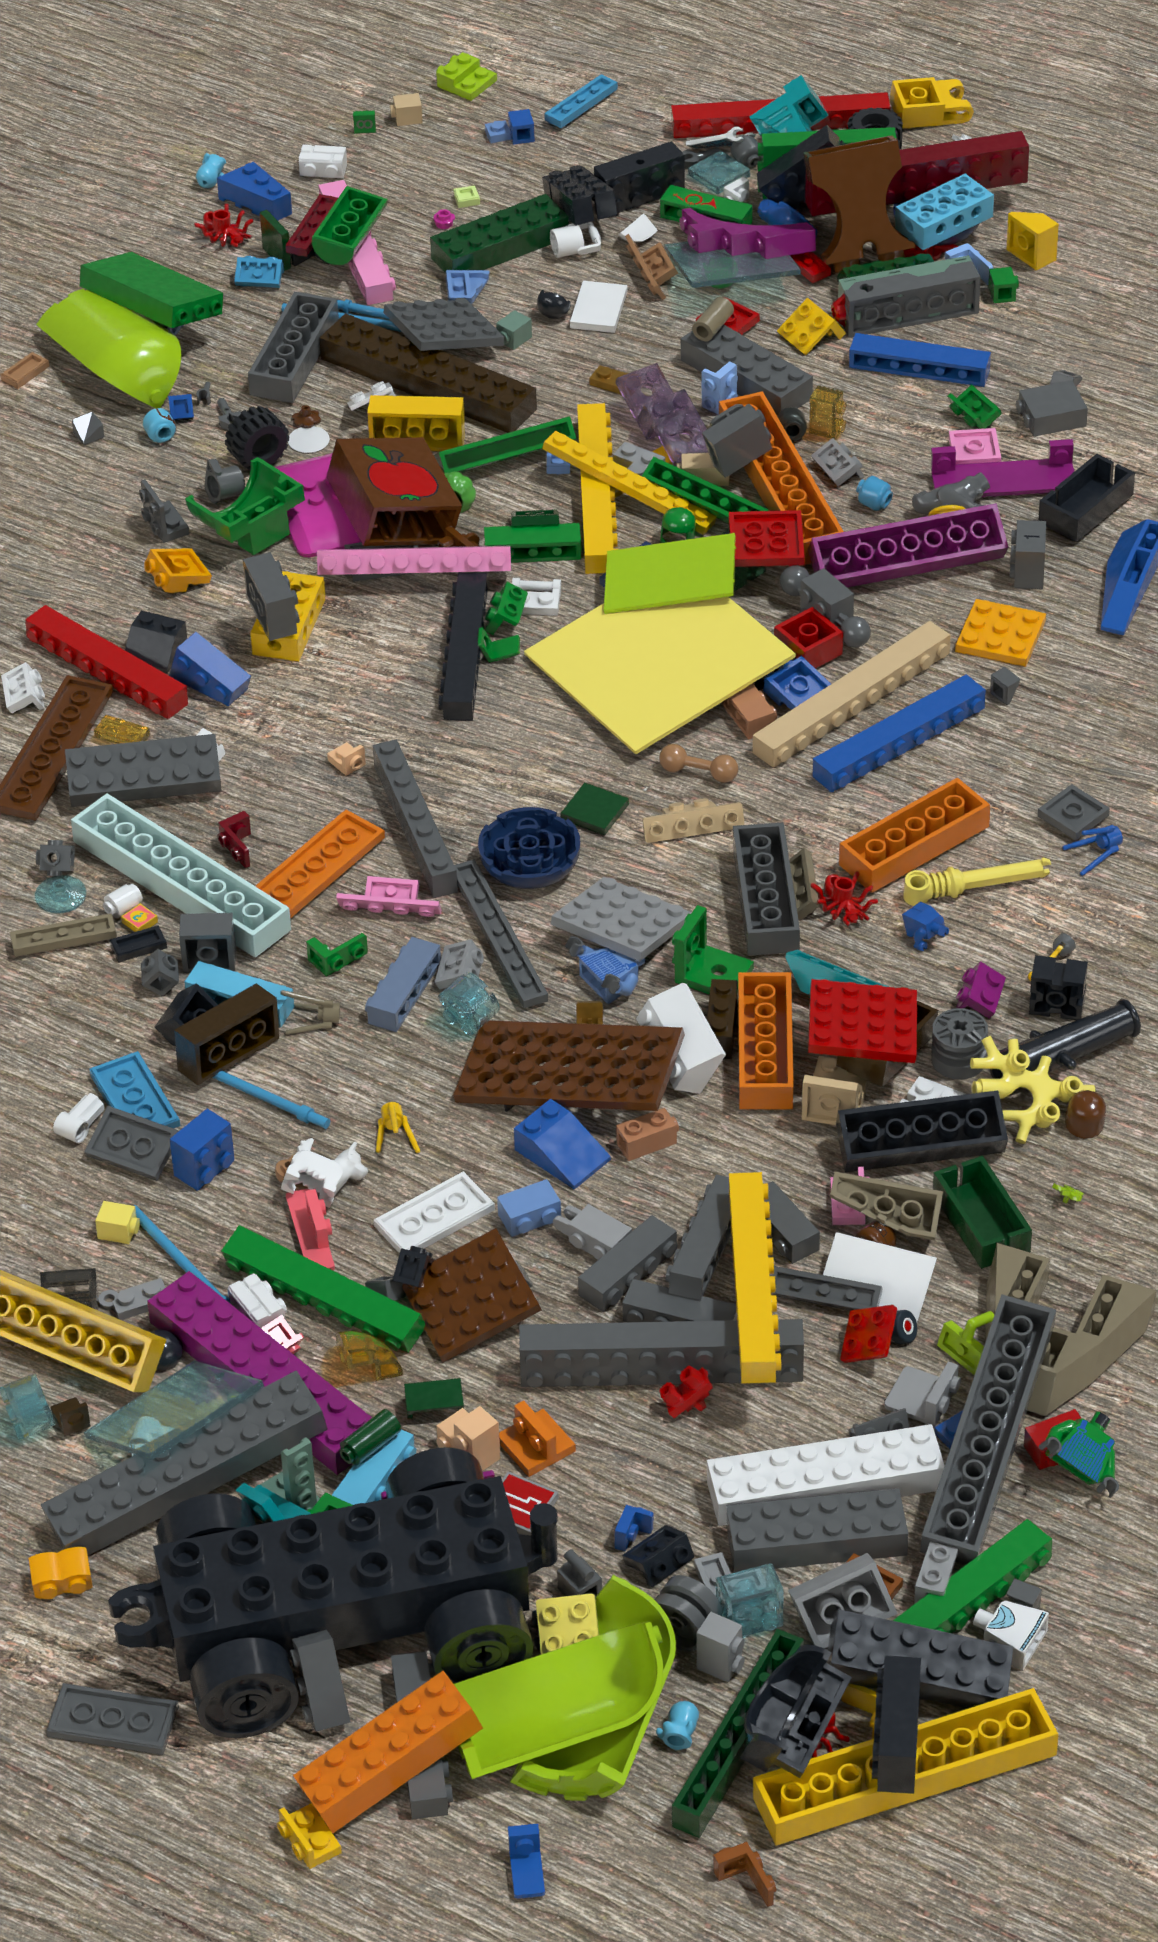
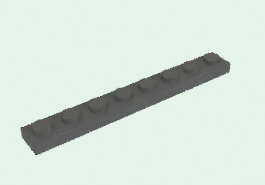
M475 859L454 865L457 870V886L523 1008L548 1002V993Z

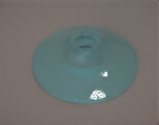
M66 875L54 876L44 880L35 891V900L38 906L51 913H66L75 910L82 905L86 898L85 885L79 879Z

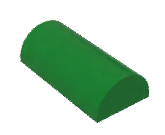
M346 186L312 236V246L317 255L333 265L347 264L386 208L388 199Z

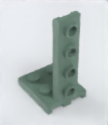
M305 1437L300 1440V1444L289 1450L286 1448L281 1451L283 1471L260 1485L307 1511L312 1509L320 1498L316 1495L311 1441Z

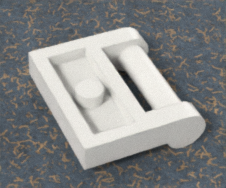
M520 578L512 579V584L523 590L552 591L528 592L522 615L558 616L561 579H554L553 582L520 580Z

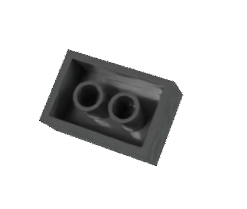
M271 552L243 559L246 597L269 641L297 634L296 623H299L300 619L295 605L298 604V598L295 590L291 591L287 575L283 576L279 560L275 561Z

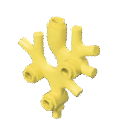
M988 1036L981 1040L988 1056L986 1058H971L970 1060L971 1069H999L1003 1073L1001 1079H978L973 1081L972 1094L998 1090L1000 1099L1020 1087L1026 1088L1032 1093L1033 1103L1028 1109L1002 1110L1004 1121H1016L1019 1124L1015 1141L1021 1144L1026 1143L1029 1131L1033 1125L1047 1128L1059 1119L1060 1109L1055 1103L1051 1102L1053 1099L1058 1098L1062 1102H1069L1070 1098L1079 1091L1090 1090L1095 1092L1094 1085H1083L1081 1080L1075 1076H1068L1063 1081L1051 1079L1048 1075V1070L1052 1059L1048 1056H1041L1037 1069L1028 1071L1026 1068L1029 1066L1030 1059L1025 1051L1019 1050L1018 1039L1008 1040V1054L1002 1055L992 1037Z

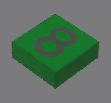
M375 110L353 111L354 134L376 133Z

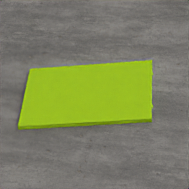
M735 533L607 551L604 613L609 614L734 596Z

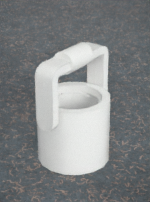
M593 222L577 226L572 223L566 227L550 230L551 246L556 258L575 254L583 255L597 252L601 249V237ZM581 229H589V234L595 244L584 246Z

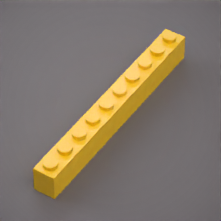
M605 403L577 404L579 443L613 461V457H608L612 456V442H607L612 441L610 412L606 413ZM580 469L585 574L605 573L607 551L618 550V548L613 549V547H618L617 533H613L617 532L616 518H612L616 517V504L611 502L615 501V488L610 487L611 485Z
M762 1172L729 1173V1204L741 1384L776 1383V1371H781V1353L775 1354V1351H780L779 1334H774V1332H778V1314L772 1315V1312H777L776 1295H771V1293L776 1291L775 1276L769 1275L774 1274V1258L768 1257V1255H773L772 1239H767V1237H771V1220H765V1218H770L769 1202H764V1200H768V1183H763Z

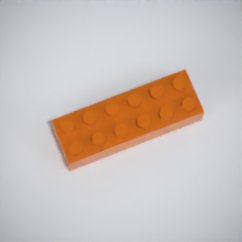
M955 778L840 842L839 866L852 877L858 871L859 877L857 881L865 888L872 885L873 890L870 892L873 893L988 828L990 804L959 778Z
M738 972L739 1109H793L791 972Z
M441 1671L293 1776L333 1834L482 1730L483 1727L470 1705L446 1673Z

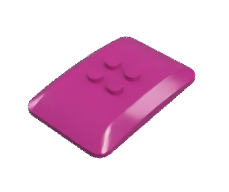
M333 453L275 467L303 485L305 501L287 511L289 536L298 554L303 557L317 556V550L345 549L344 545L361 542L326 478Z

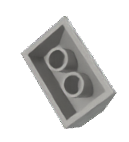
M868 1553L788 1590L810 1639L815 1646L821 1648L828 1647L831 1624L838 1609L882 1619H888L898 1614L877 1565Z

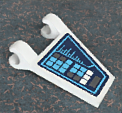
M733 127L726 134L686 141V146L693 149L732 146L733 141L742 142L744 140L743 137L736 138V133L743 131V129ZM746 133V134H745V135H751V136H753V137H756V135L753 134V133Z

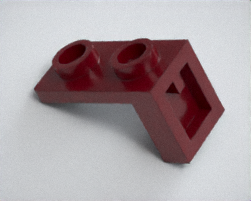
M242 811L218 822L219 834H217L220 845L223 848L226 847L231 852L233 859L236 862H240L246 869L250 867L249 849L240 839L251 835L250 816L245 811Z

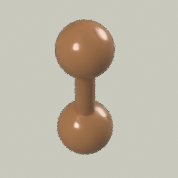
M678 744L665 746L659 755L661 766L669 772H678L685 766L710 771L712 777L721 783L732 781L738 774L737 761L730 755H719L713 761L687 756L685 749Z

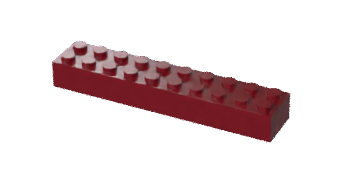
M1016 131L901 149L899 151L902 168L897 171L888 186L886 205L909 201L963 174H967L986 189L1028 183L1029 144L1023 132ZM806 173L805 201L812 217L836 213L834 204L827 192L812 184L807 179Z

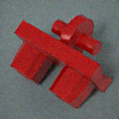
M689 1365L679 1375L682 1384L675 1387L671 1382H667L659 1389L661 1398L666 1403L668 1413L674 1419L685 1410L689 1412L695 1407L702 1412L707 1408L704 1399L710 1395L709 1391L713 1387L708 1379L709 1373L703 1367L696 1370Z

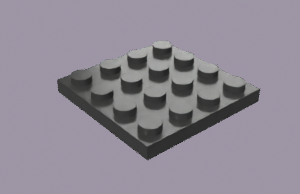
M456 298L450 301L436 299L432 302L416 300L414 303L396 301L393 304H384L383 313L420 351L504 345L505 337L465 298Z

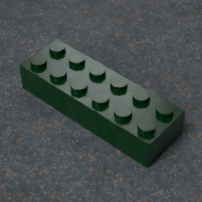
M547 194L539 195L533 199L430 237L431 259L445 274L446 270H486L551 245L550 230L568 226L569 216Z

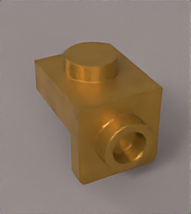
M601 1001L577 1002V1024H603V1003Z

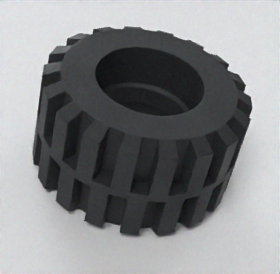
M868 108L855 112L849 118L848 129L895 127L899 150L902 149L903 122L895 112L882 108Z
M253 406L248 411L243 410L239 416L236 415L233 418V423H230L228 426L229 431L225 433L227 438L225 445L227 450L242 466L251 470V460L257 457L270 465L277 463L279 457L282 458L284 455L283 451L287 450L289 431L268 408H263L262 406L255 408Z

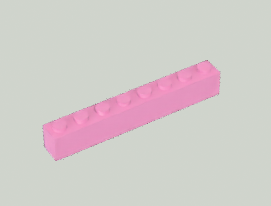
M344 180L318 185L319 194L339 198L347 185ZM371 230L353 258L348 262L367 305L393 300V291L396 290L395 280L393 277H390L387 264H384L382 252L377 251L376 240L371 238Z
M511 546L317 550L318 575L511 571Z

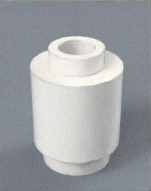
M125 884L104 897L103 908L107 914L112 913V916L118 919L142 902L143 897L136 885Z

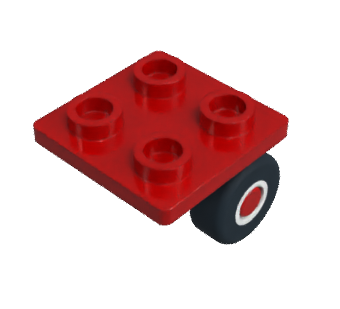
M894 1305L851 1310L840 1360L844 1363L886 1358L891 1338L897 1344L911 1343L917 1335V1322L914 1315L908 1310L897 1311V1307Z

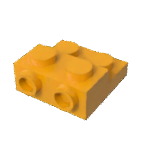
M192 548L150 549L148 557L144 562V569L146 573L153 575L155 585L162 587L168 593L186 592L188 584H207L211 581V573Z

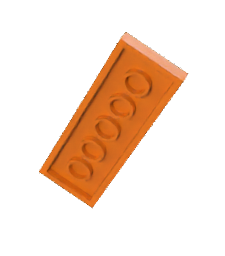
M345 809L255 887L289 907L290 918H292L385 838V830Z

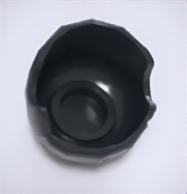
M541 290L537 298V307L544 316L551 319H559L565 317L568 313L571 301H567L557 293H544V290Z
M166 1330L151 1332L167 1339L157 1370H167L175 1367L180 1361L183 1352L180 1340L173 1333Z

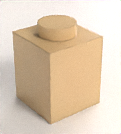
M419 93L393 96V105H390L391 118H395L397 126L423 123Z

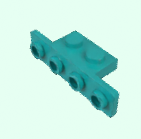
M243 1483L235 1490L241 1499L251 1507L253 1514L262 1522L269 1523L299 1515L311 1514L261 1485L253 1488Z

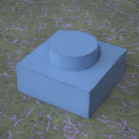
M506 120L485 124V133L490 143L512 140L511 131Z
M547 452V474H570V463Z

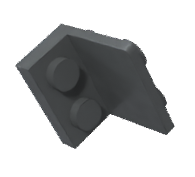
M146 479L141 480V490H139V496L143 503L141 514L144 521L149 522L153 534L155 536L158 535L163 543L189 535L188 525L170 500L162 502Z

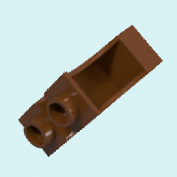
M886 136L803 152L807 179L812 184L824 189L835 207V233L829 246L820 255L821 260L826 265L833 264L835 273H839L842 268L850 267L854 264L861 265L860 258L864 257L863 246L867 242H871L872 250L877 254L878 261L894 260L897 257L905 258L904 250L915 248L913 241H910L894 229L886 211L888 186L897 171L902 168L899 145L896 138Z

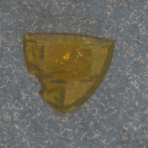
M341 1331L336 1333L338 1354L341 1362L346 1363L347 1369L371 1364L376 1381L404 1375L400 1362L393 1351L379 1339L358 1331Z

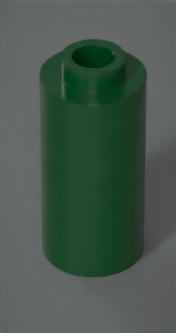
M381 1410L340 1442V1455L343 1460L348 1464L359 1465L401 1432V1425L398 1419L389 1410Z

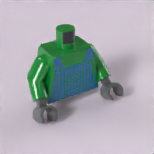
M1096 1411L1090 1422L1083 1418L1076 1420L1068 1419L1053 1426L1046 1440L1039 1445L1040 1450L1047 1447L1046 1456L1086 1484L1092 1485L1100 1481L1097 1492L1102 1493L1104 1489H1107L1109 1492L1108 1497L1111 1498L1119 1490V1484L1115 1479V1450L1113 1449L1115 1441L1104 1433L1111 1421L1110 1418Z

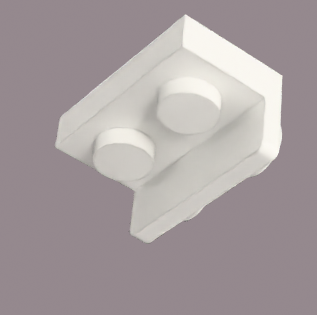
M25 662L1 675L6 707L11 713L25 708L32 702L39 710L45 708L43 702L45 694L40 685L42 678L36 669H32Z

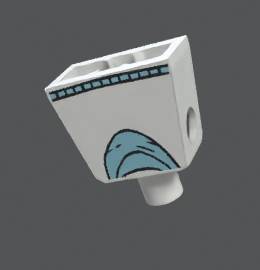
M1003 1601L994 1614L979 1609L974 1617L973 1625L984 1629L985 1641L1013 1646L1011 1665L1023 1671L1048 1631L1049 1613L1009 1601Z

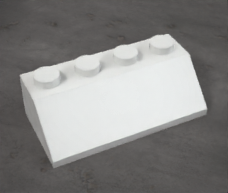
M681 983L649 998L636 1019L640 1026L683 1027L685 1036L669 1080L674 1090L700 1094L726 1054L687 984Z

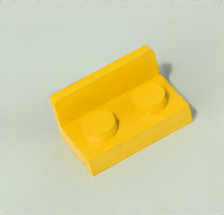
M312 1803L291 1814L287 1812L285 1807L278 1810L279 1822H277V1828L284 1839L288 1838L290 1840L296 1858L299 1861L304 1860L309 1869L342 1853L341 1845Z

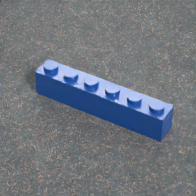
M855 333L849 349V368L981 387H985L990 372L991 352L860 333Z

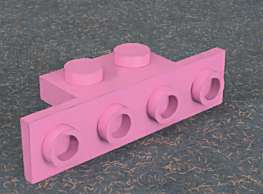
M367 876L365 895L337 893L336 896L339 906L350 911L365 908L375 913L390 910L400 915H406L409 912L419 913V915L425 917H432L434 914L441 915L439 901L417 900L418 880Z

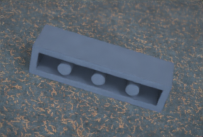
M411 937L407 945L402 946L399 957L395 963L392 962L390 964L388 974L384 980L379 981L376 992L366 1002L365 1011L368 1015V1024L394 1032L399 1030L439 968L441 961L440 945Z

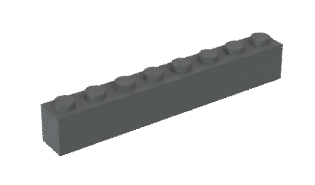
M397 739L374 744V768L432 897L437 898L458 893L457 870Z

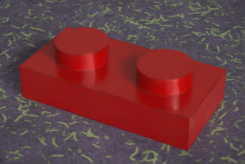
M812 252L786 256V261L811 283L831 275V268Z

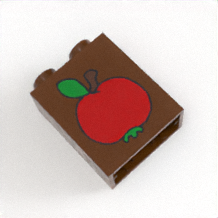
M424 437L336 439L326 478L363 546L438 544V540L446 536L445 528L452 526L456 529L462 504Z

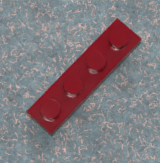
M319 194L287 242L286 253L308 256L313 248L312 236L338 197Z

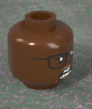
M873 1221L866 1225L855 1236L893 1247L896 1246V1235L893 1228L879 1221Z

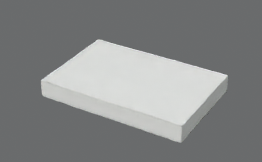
M583 281L570 320V328L615 333L627 295V285Z

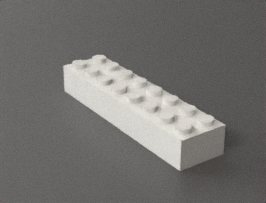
M930 1424L707 1460V1484L718 1526L726 1525V1505L896 1488L900 1489L901 1497L937 1491L945 1465L933 1426Z

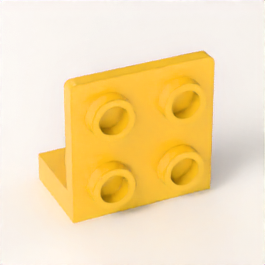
M806 298L777 330L784 339L804 355H807L825 334L829 337L833 334L839 340L846 334L831 316L809 298Z

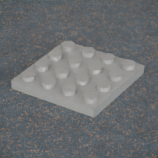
M603 877L553 914L550 925L641 961L672 937L677 930H680L687 914L692 912L683 909L679 905L665 902L657 896H650L640 892L635 887H628L618 883L613 878Z

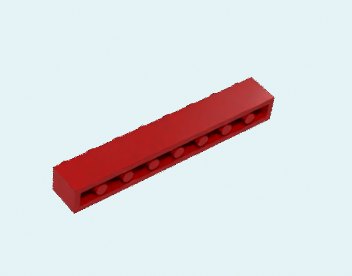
M44 605L25 619L26 635L30 641L41 645L49 652L58 655L66 662L77 666L83 672L89 673L101 682L112 684L113 688L119 693L125 694L138 704L151 709L155 714L170 719L188 705L186 685L51 607Z

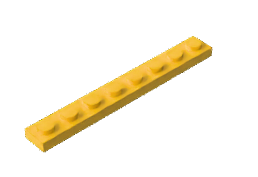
M555 431L544 441L543 450L663 514L675 507L688 509L696 519L695 531L702 535L715 524L717 516L562 433Z

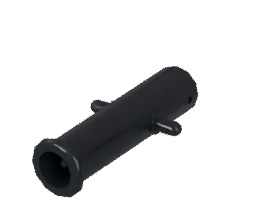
M1121 998L1115 1006L1041 1034L1036 1030H1032L1029 1033L1030 1039L1019 1042V1050L1025 1051L1029 1056L1030 1063L1026 1068L1028 1071L1037 1069L1041 1056H1048L1052 1059L1048 1073L1062 1066L1074 1070L1077 1066L1075 1060L1127 1036L1137 1037L1141 1033V1022L1131 1002ZM1008 1047L999 1050L1002 1055H1007ZM989 1069L993 1079H1001L1003 1077L1001 1070Z

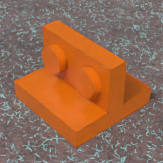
M524 1400L514 1405V1425L499 1432L500 1446L528 1477L576 1452V1444L544 1409L535 1413Z

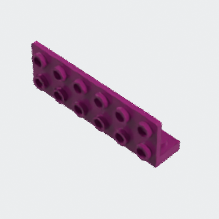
M1073 439L1049 440L1048 459L956 464L955 446L932 447L931 475L934 489L945 484L959 482L967 476H975L981 472L990 484V488L983 492L982 497L1044 494L1052 490L1055 491V487L1074 472Z

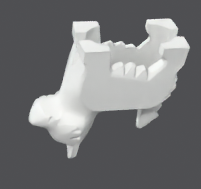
M313 1138L300 1141L297 1153L293 1156L282 1182L281 1189L294 1194L295 1185L303 1183V1186H308L309 1190L316 1189V1192L320 1194L319 1199H324L325 1206L330 1208L334 1196L349 1178L361 1180L368 1173V1169L361 1163L360 1155L355 1151L357 1142H354L348 1149L340 1153L335 1160H330L310 1151L314 1142Z

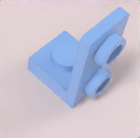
M966 243L945 252V260L969 255L981 279L988 285L989 269H993V266L970 244Z

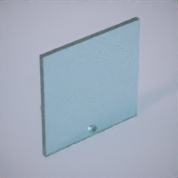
M688 242L664 244L667 254L692 288L801 275V269L790 255L765 259L758 252L731 256L724 249L698 253Z
M193 1361L83 1433L87 1439L153 1460L263 1388L264 1384L260 1379Z

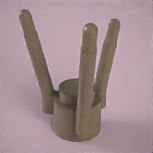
M285 990L280 992L283 996L318 1004L295 1003L294 1007L318 1011V1020H323V1023L286 1030V1035L323 1028L332 1029V1024H339L340 1003Z

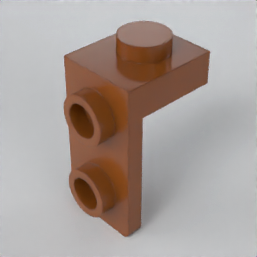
M747 1842L734 1847L723 1848L718 1853L713 1854V1872L718 1881L747 1871L766 1906L774 1905L775 1882L770 1874H765L760 1855L757 1851L753 1852Z

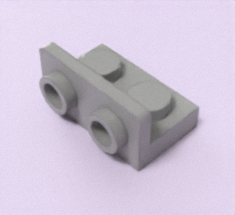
M834 438L811 455L837 487L855 473L860 479L864 477L860 470L863 467L861 462L855 455L851 458L849 456L851 452L843 442L839 445Z
M472 939L444 947L434 982L439 990L462 984L469 994L474 993L484 957L482 951L477 948Z
M934 1542L929 1543L915 1585L914 1604L928 1593L940 1596L945 1594L958 1554V1548Z

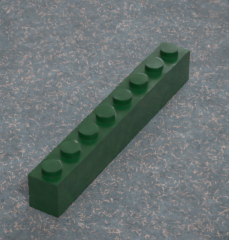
M776 1629L672 1804L673 1828L697 1838L701 1837L745 1762L740 1756L747 1745L744 1723L752 1700L774 1670L793 1655L800 1646L804 1645L803 1638Z

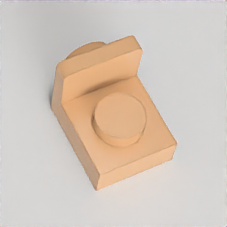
M346 742L327 753L328 761L345 776L366 765L365 748L362 745L353 748Z

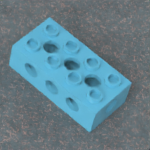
M963 174L896 206L895 229L910 241H913L919 248L925 250L993 217L994 194L967 174Z

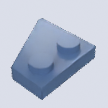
M446 270L448 301L455 300L456 298H465L472 304L488 282L489 270Z

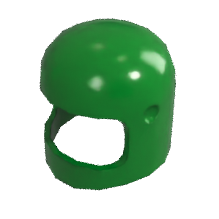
M683 507L667 510L662 517L660 543H667L663 535L669 531L673 533H686V540L694 539L696 519L693 513Z

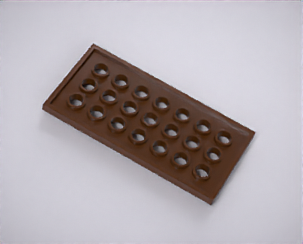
M483 1020L453 1096L456 1103L542 1106L549 1099H552L563 1107L658 1111L685 1033L683 1027ZM622 1065L619 1069H614L615 1067ZM615 1084L612 1088H607L608 1086Z

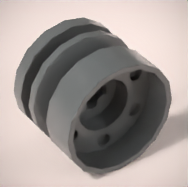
M954 1008L944 1011L933 1022L931 1063L935 1070L944 1077L968 1079L975 1077L983 1071V1069H971L970 1067L971 1058L987 1057V1051L981 1040L988 1037V1024L980 1014L965 1008Z

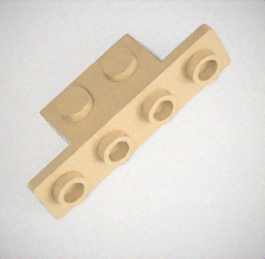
M706 798L694 800V804L684 805L681 802L669 804V808L662 809V815L644 817L642 819L645 841L652 843L732 830L733 826L745 825L743 806L740 802L716 806Z

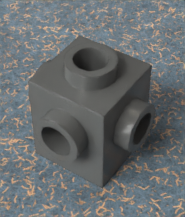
M48 840L47 845H40V850L36 851V865H40L41 871H47V876H62V871L74 872L75 846L63 845V840ZM56 854L57 860L54 862L53 856Z
M159 949L150 956L145 957L141 963L142 986L161 997L179 983L178 960Z

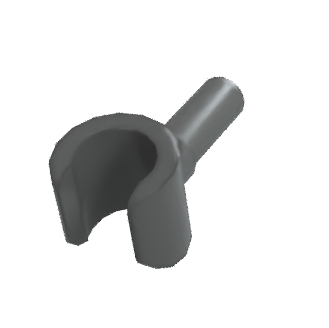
M206 382L204 388L197 391L198 404H200L201 399H207V404L211 403L210 382Z

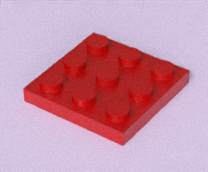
M801 510L729 512L730 533H735L736 536L735 567L804 565Z

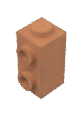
M662 1108L616 1125L617 1145L626 1159L631 1161L677 1144L679 1125L674 1116L671 1117L667 1110Z

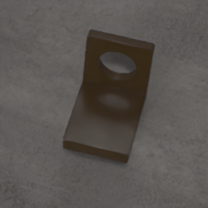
M74 1397L50 1406L51 1412L64 1437L91 1427L86 1402L80 1404L78 1399Z

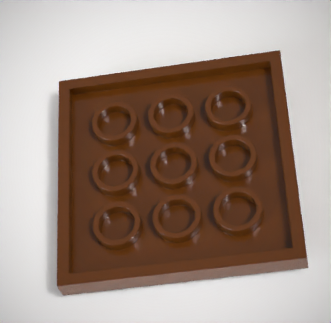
M497 1228L434 1260L432 1264H427L421 1288L406 1284L402 1286L413 1309L422 1315L426 1325L424 1329L442 1363L542 1311Z

